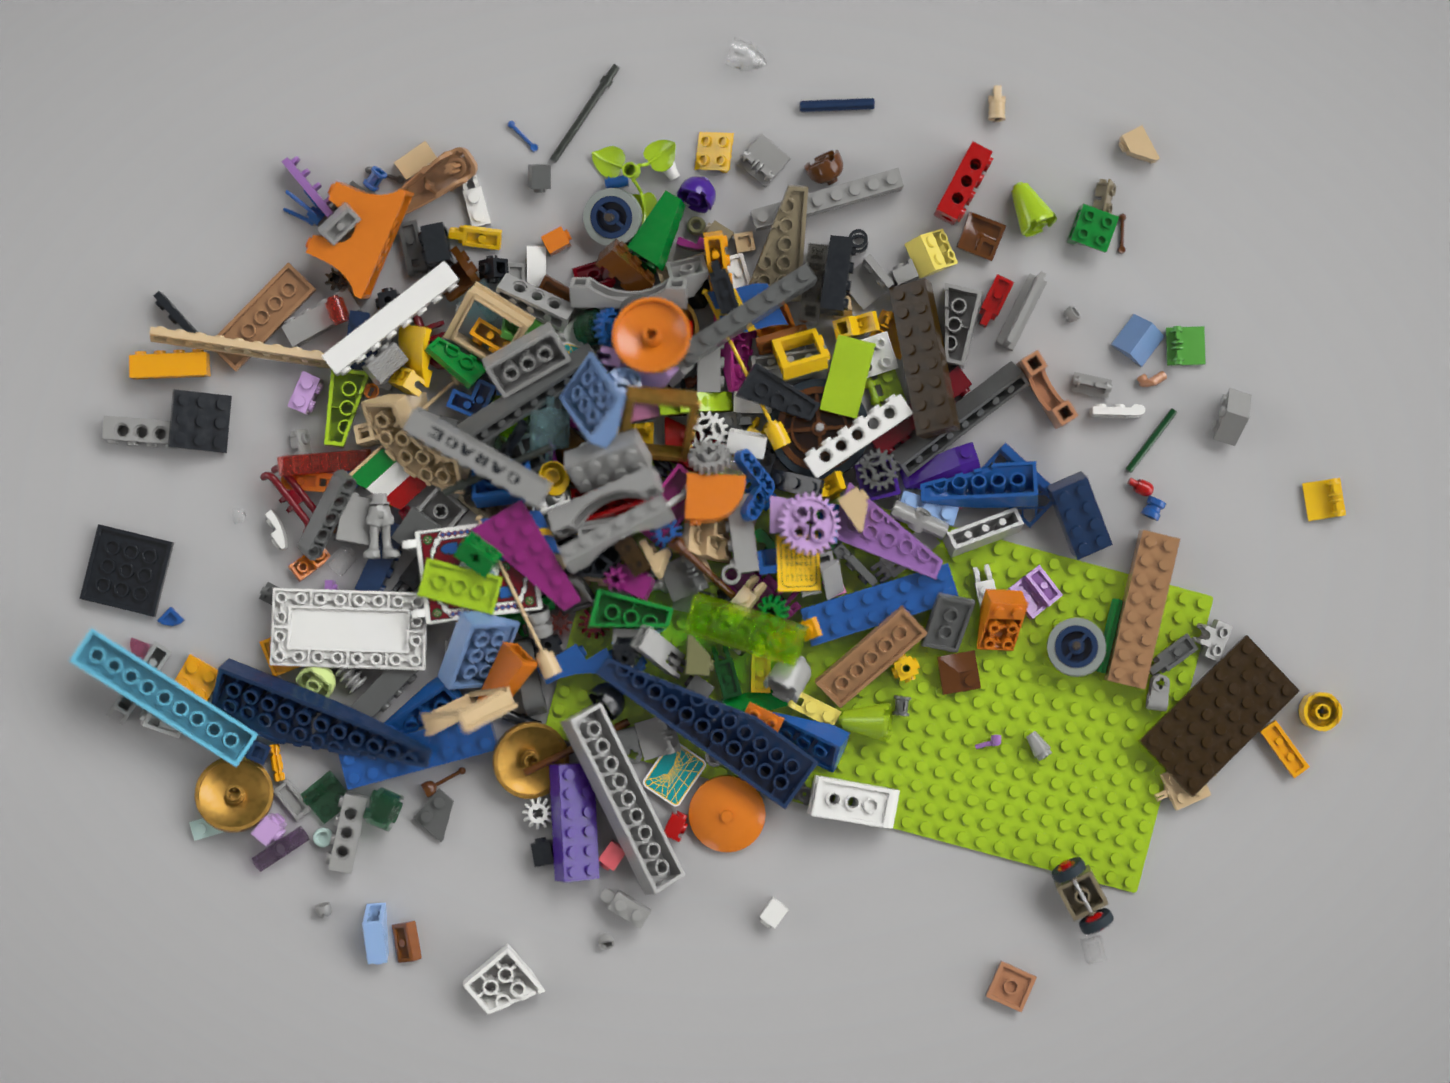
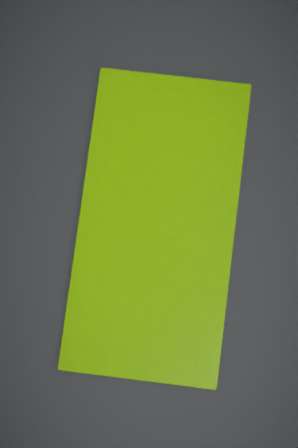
M668 461L672 465V468L674 470L677 464ZM730 467V470L734 473L740 471L739 469ZM749 482L745 487L748 489L752 484ZM774 490V493L781 498H793L795 500V495H797L782 490ZM841 497L829 501L828 503L840 505L838 499ZM770 508L766 512L762 510L754 526V531L760 528L765 530L776 543V535L780 534H770ZM881 508L890 516L891 510ZM893 518L909 533L913 534L915 532L908 527V524ZM685 519L680 524L682 529L677 530L676 533L684 530ZM806 521V524H808L809 527H811L812 524H810L809 521ZM949 526L947 532L958 528ZM640 531L631 534V536L639 546L640 550L646 557L639 541L645 538L647 539L649 544L652 543V541L648 539L645 535H643ZM755 538L757 551L765 550L766 545L758 542L757 538ZM937 538L940 544L931 551L943 561L942 565L949 564L958 596L974 599L976 602L958 653L975 650L981 684L980 689L943 695L937 657L955 653L921 646L920 640L905 653L906 656L911 655L912 659L916 658L920 668L917 669L919 673L915 675L916 679L905 683V680L899 681V678L895 679L891 671L893 665H891L840 708L815 683V679L877 626L815 646H811L810 641H806L774 655L767 636L773 633L767 627L742 657L728 646L742 694L751 692L753 649H758V639H766V649H770L771 670L784 655L803 656L811 668V677L802 692L841 711V714L845 710L883 703H891L890 708L894 711L896 700L894 695L911 697L908 705L909 716L893 715L892 729L888 730V735H891L889 742L849 732L847 746L834 773L817 765L805 781L807 787L812 788L814 775L898 789L900 793L894 829L1050 871L1065 860L1081 857L1085 865L1089 864L1099 884L1132 893L1137 892L1161 800L1157 802L1155 798L1158 797H1155L1154 794L1164 791V784L1160 775L1167 772L1138 740L1190 690L1202 645L1194 642L1199 648L1197 651L1171 670L1164 673L1161 671L1156 673L1166 676L1170 681L1166 712L1146 709L1150 678L1153 676L1150 673L1145 689L1104 680L1105 673L1096 671L1082 677H1071L1061 673L1053 666L1047 651L1050 633L1056 625L1066 619L1083 618L1089 620L1104 635L1111 601L1113 598L1123 600L1128 573L1004 540H997L951 558L943 543V539ZM653 542V544H654V546L656 547L657 551H659L660 547H659V546H656L655 543ZM843 542L842 544L876 578L874 574L880 569L877 567L876 570L871 571L870 568L880 561V557ZM823 548V552L831 551L830 548L828 550ZM672 551L673 556L670 561L679 558V553ZM833 553L834 560L838 559ZM839 559L843 585L847 593L834 598L873 586L869 583L865 585L858 578L860 574L856 570L852 572L844 564L847 562L845 559ZM707 560L711 571L721 578L723 568L729 564ZM989 564L996 589L1007 590L1040 565L1063 596L1032 620L1025 614L1013 651L977 649L980 606L974 585V567L979 569L981 582L987 580L984 565ZM906 568L894 578L891 576L883 583L917 572ZM770 573V575L778 582V574ZM883 573L876 578L878 581L874 586L882 584L879 580L884 577ZM763 574L761 577L764 578L768 574ZM822 574V593L802 597L800 592L788 605L791 606L797 601L802 606L800 609L827 601L822 585ZM591 582L589 585L594 595L598 589L609 591L608 587L598 586V582ZM713 582L707 583L709 588L701 591L715 594L713 608L716 604L717 590L719 588ZM1173 585L1169 586L1153 658L1186 633H1188L1191 639L1192 637L1198 638L1201 636L1202 631L1197 628V624L1207 625L1213 603L1212 596ZM660 590L652 591L647 600L648 602L671 608L673 606L670 594H665ZM785 591L781 595L787 600L793 591ZM591 607L585 608L591 614ZM585 609L576 611L566 649L575 644H578V646L582 645L588 654L585 656L586 659H589L605 648L613 650V629L609 631L602 629L606 635L603 637L598 632V639H595L594 633H592L591 638H587L589 631H586L584 634L581 633L586 627L578 626L579 623H585V620H581L579 617L580 615L587 617L584 613ZM673 609L670 625L660 635L685 655V660H687L688 635H693L710 654V659L713 658L711 650L713 646L717 648L718 655L726 658L722 648L724 643L707 630L712 616L711 613L708 618ZM800 609L776 632L803 622ZM932 609L912 615L924 629ZM750 610L749 612L760 621V619ZM645 658L647 664H645L646 669L643 672L685 689L687 686L684 684L690 675L695 676L693 674H686V666L681 664L680 666L684 668V671L682 673L677 671L681 676L679 679H676L672 675L665 674ZM904 665L902 669L904 672H908L910 667ZM714 666L713 672L709 671V675L698 676L715 687L708 698L722 703L723 695ZM594 673L573 674L559 678L546 725L556 730L565 741H569L560 722L592 705L589 698L591 694L589 690L599 683L607 681ZM1161 678L1159 681H1156V685L1159 687L1164 684ZM624 694L625 708L619 717L610 722L614 725L627 718L630 725L625 728L635 726L634 723L656 718V716ZM799 697L796 704L801 706L804 699ZM788 706L769 710L772 713L777 712L816 721ZM838 718V720H837L835 726H837V727L843 729V727L839 725V718ZM1035 731L1051 747L1050 750L1052 752L1040 761L1037 757H1034L1026 738ZM677 732L679 743L705 760L706 752ZM991 735H1001L1002 742L999 746H987L976 749V744L991 741ZM631 750V754L628 757L636 759L638 752ZM659 757L645 760L644 762L654 764ZM706 762V767L700 774V777L711 779L721 775H737L722 764L713 767ZM853 797L848 799V806L853 803ZM794 798L792 800L793 802L803 804L800 800H795Z

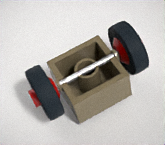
M1081 857L1065 860L1051 871L1056 889L1073 920L1076 921L1084 917L1079 922V927L1083 934L1097 933L1113 922L1114 917L1108 908H1102L1109 904L1089 864L1085 865Z

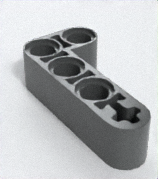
M527 637L513 641V643H518L535 660L536 654L532 638ZM538 665L521 686L524 708L528 717L548 713L537 670Z

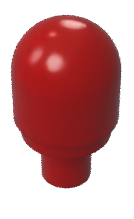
M1130 478L1127 484L1134 487L1133 490L1144 497L1152 495L1154 487L1150 482L1144 479L1135 480Z

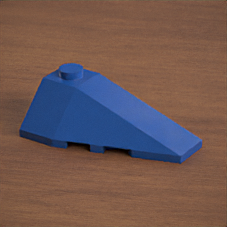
M437 676L387 719L384 724L403 734L417 731L419 727L424 726L421 714L430 713L463 695L459 689H448Z
M773 712L784 718L778 733L819 761L818 766L834 773L847 746L850 733L832 724Z

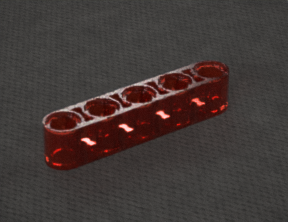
M371 449L277 457L279 477L332 473L340 469L352 471L371 454Z

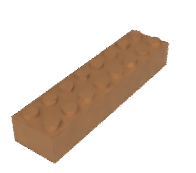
M1139 530L1123 596L1121 614L1104 680L1141 689L1146 688L1180 538L1147 530Z

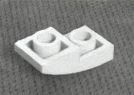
M526 246V282L536 287L540 286L546 275V246Z
M270 510L265 514L268 518L266 522L272 529H277L271 533L273 537L271 541L276 548L286 550L288 548V539L285 528L275 510Z

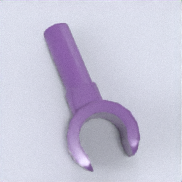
M991 735V741L976 744V749L987 746H999L1002 742L1001 735Z

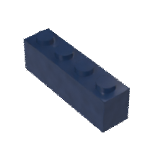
M394 522L391 525V537L400 524ZM382 530L379 534L380 559L367 560L354 588L355 590L385 591L387 586L384 584L387 578L391 579L395 570L392 567L395 561L398 562L402 556V545L391 538V544L394 549L400 552V557L382 559Z

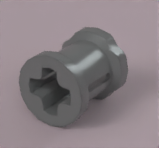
M894 695L896 700L892 715L909 716L908 705L911 697Z

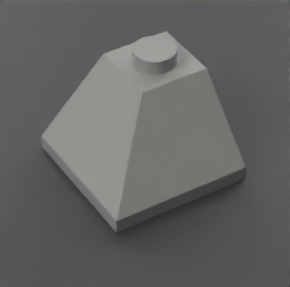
M703 254L666 263L670 279H687L688 299L695 296L709 276Z

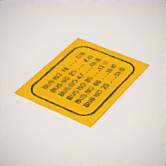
M814 534L816 539H818V534ZM776 535L778 592L821 590L820 554L816 550V555L813 556L810 551L808 555L804 556L803 550L797 554L796 547L791 550L789 549L790 542L784 544V541L787 539L786 536L780 537Z

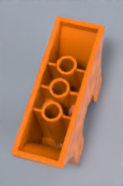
M335 181V184H331L328 194L330 196L328 199L337 207L346 202L358 214L361 220L355 225V231L348 240L344 242L338 241L334 246L322 235L309 237L305 246L307 248L306 253L338 269L349 281L354 296L360 299H370L414 193L399 189L389 194L374 195L344 182Z

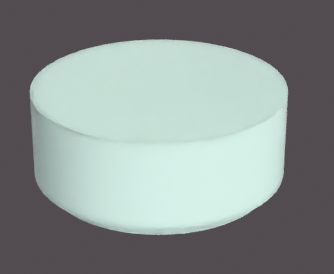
M325 827L319 828L314 832V843L319 847L330 845L332 831Z

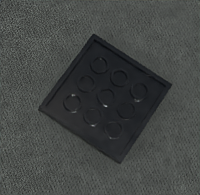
M98 524L79 599L156 617L174 542Z

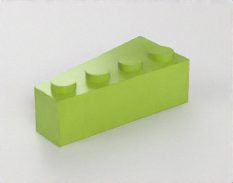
M331 369L324 439L325 446L344 448L363 396L364 388L369 379L365 371L350 370L343 376L341 374L337 376Z

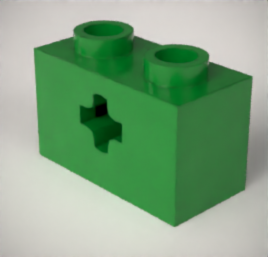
M471 531L453 556L485 579L495 568L503 554Z

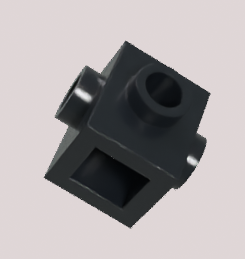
M489 255L486 256V259L478 261L479 279L487 280L488 284L499 283V280L503 279L506 273L509 274L508 259Z
M393 287L381 289L382 292L377 293L378 298L375 299L377 310H381L388 305L385 303V299L391 298L393 301L401 294L396 289L393 290Z
M552 633L546 638L538 639L543 650L547 649L546 643L550 642L551 648L547 650L548 652L553 651L555 656L564 651L561 647L563 642L558 634L554 635ZM536 645L534 649L537 653H539L540 651Z
M635 637L619 638L616 640L612 651L613 660L630 667L637 665L642 654L631 646Z

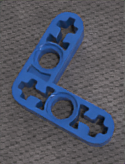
M743 449L735 452L734 461L754 486L740 509L742 519L749 522L758 519L775 490V483L751 451ZM753 467L756 470V477L753 474ZM756 494L760 500L759 504L756 501Z

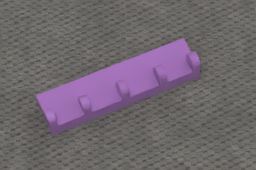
M298 156L292 160L286 157L282 161L284 166L326 217L329 218L334 211L329 207V204L332 203L328 199L329 197L324 200L317 192L322 185L319 182L313 186L306 179L310 174L309 169L301 172L296 167V164L300 161Z

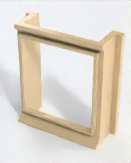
M476 282L465 295L443 338L450 339L481 359L492 354L483 346L478 345L470 338L458 332L475 300L519 327L512 342L524 336L536 318L484 285Z
M509 687L470 691L468 694L430 713L421 714L426 729L425 736H431L457 722H460L463 733H468L515 709L518 705L514 703ZM489 695L478 702L476 701L475 696Z

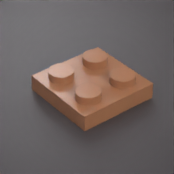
M1000 961L985 996L1022 1013L1037 976L1004 961Z

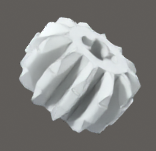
M538 797L537 803L534 799H530L532 805L529 803L524 804L529 810L522 811V814H528L523 820L524 822L529 819L531 820L529 827L536 823V829H540L541 823L546 828V821L552 823V818L549 817L552 816L551 811H549L551 804L546 806L549 799L546 798L541 803V797ZM541 808L543 810L541 813H544V815L536 817L534 809L538 810Z

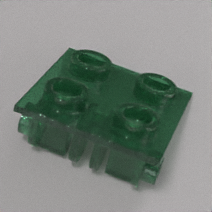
M330 770L300 795L303 798V802L309 805L323 824H325L341 811V807H338L340 796H344L347 790Z

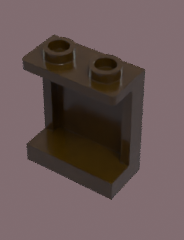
M631 535L622 540L620 539L614 545L634 577L641 575L651 568L650 563Z

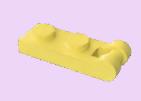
M803 692L800 695V698L804 699L801 706L794 703L793 700L789 701L788 707L818 722L835 726L841 714V711Z

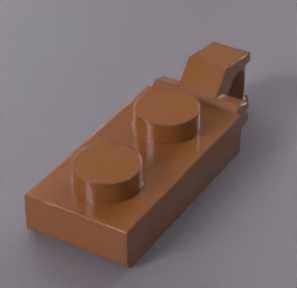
M806 324L755 338L759 355L773 352L771 340L808 330Z

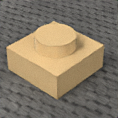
M752 231L734 234L737 254L756 251Z

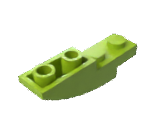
M697 392L698 401H701V409L696 414H700V412L708 413V411L712 413L733 411L732 392ZM658 405L659 416L689 414L690 408Z

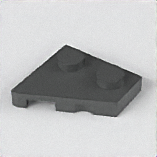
M439 788L414 816V819L442 842L445 837L454 800Z

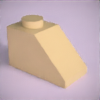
M1143 125L1125 133L1119 138V147L1123 153L1126 152L1127 156L1152 164L1160 159Z
M855 487L839 498L838 502L859 533H862L868 509V502L866 500L869 497L863 489L859 491Z

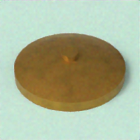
M540 722L517 724L500 737L494 748L492 757L494 775L499 784L516 797L523 799L543 797L550 793L549 765L528 776H525L523 769L567 748V745L562 736L546 724ZM569 755L552 764L569 763Z
M246 757L242 758L237 767L222 758L214 761L202 772L195 788V802L202 818L213 828L229 833L243 832L258 825L269 813L274 799V788L268 772L261 764Z

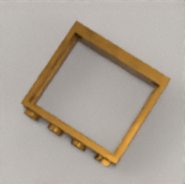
M627 385L619 434L630 430L635 403L690 408L682 446L645 443L651 453L652 460L687 462L688 454H690V449L692 448L691 440L694 441L695 429L693 428L698 424V414L696 413L701 409V401H698L697 391Z

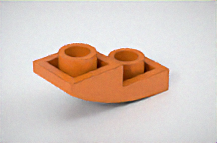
M324 548L318 559L309 560L303 555L290 564L288 568L298 581L301 582L328 562L332 556Z

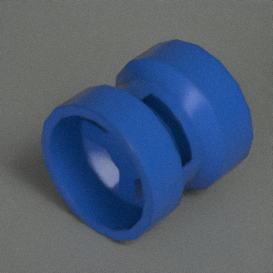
M1149 496L1147 505L1142 509L1141 514L1159 521L1161 516L1160 510L1165 508L1166 503L1158 498Z

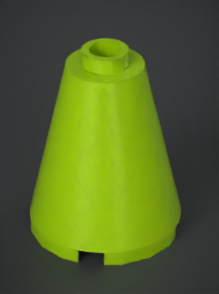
M1019 182L1013 186L1011 195L1023 236L1031 237L1043 232V227L1047 225L1049 228L1056 222L1057 217L1055 213L1028 183Z
M891 703L845 710L839 716V725L843 727V730L889 742L891 735H888V730L892 729L893 720L892 708H890Z

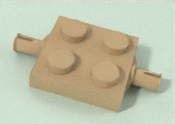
M1168 772L1160 775L1164 784V791L1154 794L1155 797H1158L1155 798L1157 802L1168 798L1175 810H1180L1211 796L1206 784L1194 797H1191Z

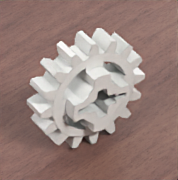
M708 411L707 416L700 412L701 417L698 418V424L693 428L695 429V439L692 446L695 447V444L701 445V441L708 443L709 440L713 439L718 440L719 445L722 442H727V439L724 437L729 433L725 431L729 425H723L725 418L718 419L719 414L715 413L712 416L711 411ZM710 419V421L707 424H700L702 421ZM717 423L721 428V434L717 432ZM711 427L713 434L706 437L704 430ZM696 430L700 433V441L696 436Z

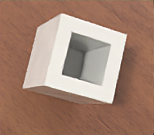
M772 896L759 914L760 922L768 928L771 926L776 928L789 909Z

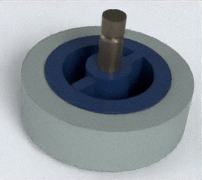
M607 188L600 190L589 198L584 208L583 222L587 233L593 240L605 246H608L616 238L620 242L628 243L642 225L643 217L639 202L632 194L622 189Z
M1070 618L1060 622L1052 630L1048 638L1047 651L1051 663L1058 671L1071 677H1082L1091 674L1101 665L1105 657L1106 642L1103 633L1094 623L1083 618Z

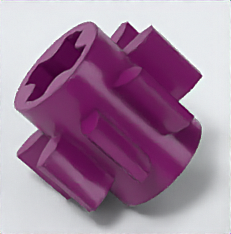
M610 566V572H603L607 576L603 583L609 582L608 588L610 590L613 586L620 590L619 585L621 583L626 584L623 581V577L627 576V574H620L621 567L614 570ZM617 573L619 581H614L612 583V579L610 578V576H615Z

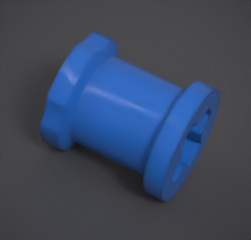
M373 166L371 168L372 172L367 179H364L363 184L369 190L376 192L379 190L378 186L381 181L387 177V174L381 168Z

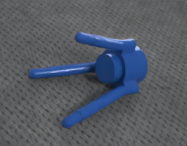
M304 190V193L315 207L312 206L310 208L290 191H285L288 196L308 211L306 214L308 218L287 208H283V211L308 222L311 226L314 224L318 225L325 214Z

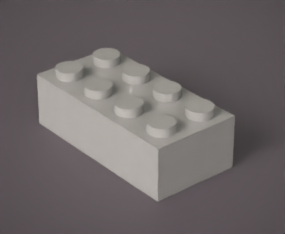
M549 321L483 358L482 361L503 398H506L571 361V358Z
M636 428L617 434L607 448L589 443L564 452V468L580 494L603 487L609 482H615L624 475L639 471L642 467L652 466L651 453Z

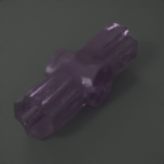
M299 826L251 859L255 867L262 872L310 839L302 826ZM278 844H282L285 847L284 854L277 852L276 847Z

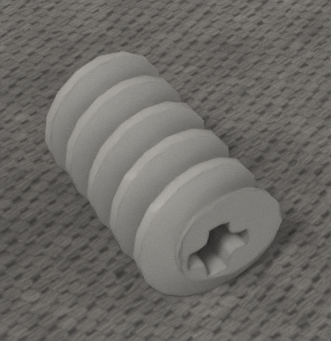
M330 668L332 671L337 670L335 677L342 676L339 681L340 683L347 682L344 686L345 689L352 688L349 695L359 689L367 679V676L360 678L363 671H355L356 668Z

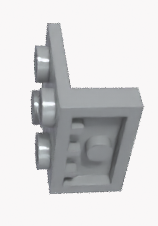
M871 254L866 256L863 262L854 268L853 274H849V281H852L849 294L863 310L894 285V282Z

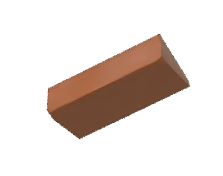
M409 921L393 924L392 930L398 963L421 959L416 922Z

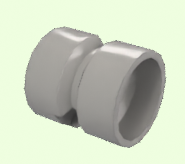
M543 603V609L525 611L538 639L546 638L553 633L549 606ZM527 626V630H528V635H529V637L532 638V639H534L533 636H532V634H531V632H530V630H529V628H528V626Z

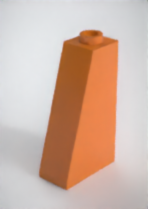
M503 642L481 690L509 687L513 698L535 670L538 663L518 643ZM489 695L478 696L476 701L478 702Z

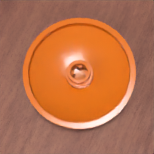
M646 297L630 303L620 312L613 326L612 340L618 357L626 366L640 373L656 374L673 368L683 359L690 345L691 330L686 315L676 304L659 297Z
M721 775L713 777L704 782L695 791L689 806L691 829L702 844L715 851L736 852L742 850L758 838L764 827L766 811L761 794L756 788L738 776Z

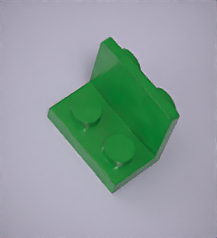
M1082 204L1078 208L1066 243L1072 245L1080 243L1105 253L1110 245L1119 217Z

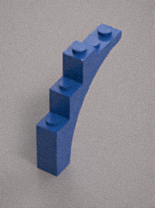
M575 644L555 656L562 672L544 681L547 685L559 678L573 674H596L607 658L613 659V650L605 648L589 659H586L585 656L588 654L584 647ZM643 655L633 668L640 671L646 669L645 664H647V661ZM538 667L537 670L543 678V675Z

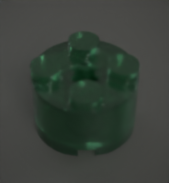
M596 307L578 312V317L573 323L576 339L583 344L588 342L591 348L603 345L598 344V337H594L597 332L593 330V327H596L593 320L597 319L596 314L602 310Z
M383 787L378 789V791L374 789L370 796L372 802L369 808L365 809L362 818L366 819V823L389 832L391 830V827H389L390 823H395L401 812L403 803L400 800L404 799V796Z

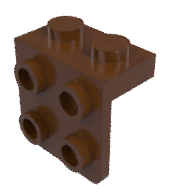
M457 246L450 249L458 261L450 269L458 277L459 282L455 290L450 293L448 291L444 293L449 302H453L470 290L476 282H481L475 273L478 269L472 261L468 263L470 260L469 256L464 250L460 251Z

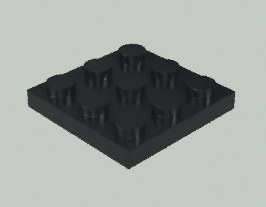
M174 389L168 447L227 453L232 396Z

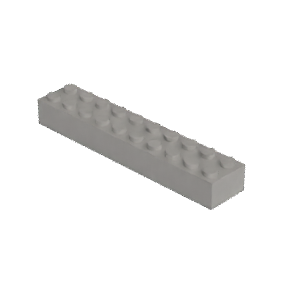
M602 703L592 704L560 722L644 894H656L684 877L685 873Z

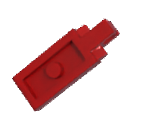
M999 274L996 275L980 307L979 314L983 316L978 325L986 328L990 319L994 321L998 317L1014 284L1013 281Z

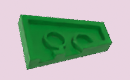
M440 337L436 338L425 350L426 353L468 389L487 372L483 362L477 360L475 355H467L461 352L459 347Z

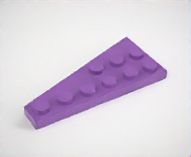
M850 482L845 494L855 488ZM870 499L866 500L868 502V509L862 533H859L840 505L839 519L841 520L838 522V526L841 529L837 532L839 534L837 540L933 579L937 578L943 561Z

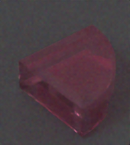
M131 638L130 648L132 654L143 660L151 644Z

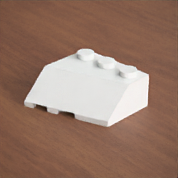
M508 943L463 980V986L487 1014L506 1008L518 1001L528 999L535 994L545 992V989L532 970Z

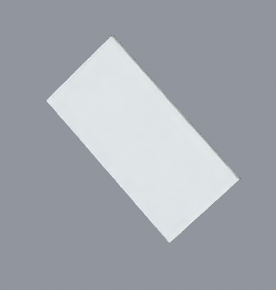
M273 588L270 665L426 670V617L412 618L411 616L412 610L425 609L423 597L417 596V592Z

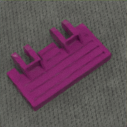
M729 569L725 573L726 579L730 581L735 580L738 576L737 572L733 569ZM760 572L741 574L738 583L727 585L735 592V595L754 574L759 577V581L752 591L762 582L767 585L759 597L760 599L751 609L761 619L763 616L758 615L757 611L761 610L758 604L762 603V598H768L770 594L776 597L783 592H775L778 588V582L770 574L764 578L761 577L763 574L760 575ZM793 591L791 593V596L787 599V602L784 605L789 606L788 604L801 591ZM797 601L789 606L790 610L786 611L789 617L785 619V622L802 607ZM779 623L777 627L771 624L766 627L774 634L783 624Z

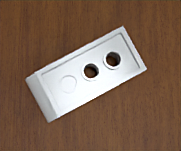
M814 775L807 813L818 817L893 829L900 790ZM834 794V801L829 803V796ZM853 797V803L848 806V799Z

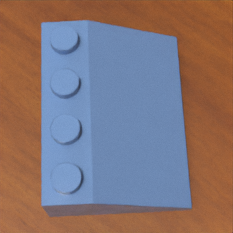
M589 352L558 398L590 443L607 448L618 433L625 397L595 355Z
M477 611L460 612L437 675L448 689L483 687L502 643H513L520 622Z

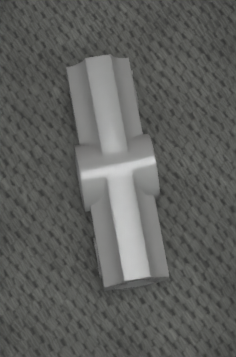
M898 500L894 503L890 512V517L908 524V527L918 533L926 532L941 540L945 537L949 528V523L933 517L928 510L921 507L914 508Z

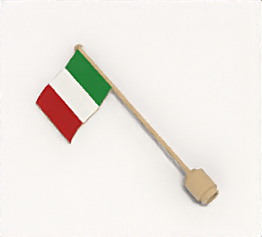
M452 375L450 377L452 381L422 408L426 410L454 384L457 386L459 384L464 385ZM381 444L349 474L356 480L358 485L368 489L373 494L387 493V502H390V505L395 508L402 509L428 485L418 477L414 478L406 473L403 466L396 460L393 461L383 449L384 446Z

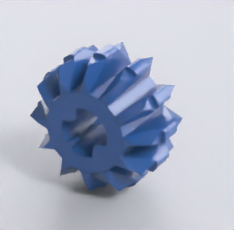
M676 519L671 524L668 523L657 530L650 529L651 533H656V535L650 537L651 540L658 538L655 543L656 546L662 541V549H665L666 543H669L674 536H683L682 533H676L677 530L682 529L681 525L674 528V525L677 523ZM663 528L671 529L669 531L671 534L669 538L667 536L666 538L662 537L663 533L661 530Z

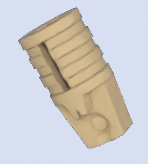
M994 85L993 96H989L988 120L1001 122L1005 120L1006 96H1002L1001 85Z

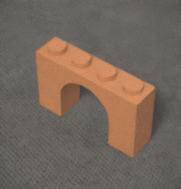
M1038 350L1016 364L1025 374L1030 383V389L1055 429L1079 416L1069 399L1064 401L1052 386L1045 371L1048 365Z

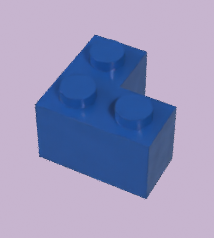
M478 379L472 395L453 388L446 406L467 416H472L493 402L496 395V385Z

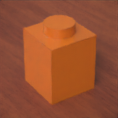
M561 226L541 236L551 256L571 246L569 241L572 238L568 230L563 231Z

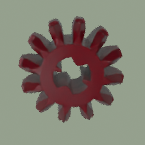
M585 609L584 613L587 617L582 615L579 617L581 620H585V623H579L578 626L586 627L581 633L584 634L586 631H589L587 638H591L592 633H594L595 639H598V632H600L604 637L606 634L602 628H587L590 613Z

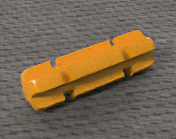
M269 745L272 747L270 759L272 771L275 773L273 774L274 781L285 780V774L282 772L284 768L281 754H279L280 745Z

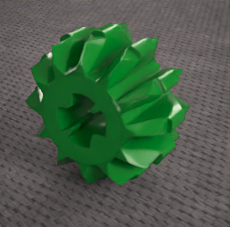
M770 594L768 598L763 597L762 603L758 604L761 610L757 611L758 615L763 616L760 621L766 620V626L773 624L774 627H777L779 623L784 624L785 619L789 617L786 611L790 610L789 606L784 605L787 600L781 601V595L775 597L773 594Z

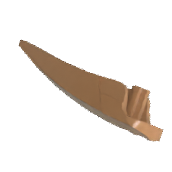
M456 147L442 153L429 165L424 166L400 188L414 193L406 214L434 201L449 191L455 190L476 175L478 165L468 149Z

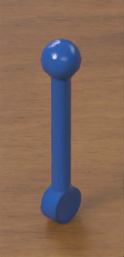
M514 121L508 122V127L513 128L530 145L532 151L538 150L537 144H533L515 126Z

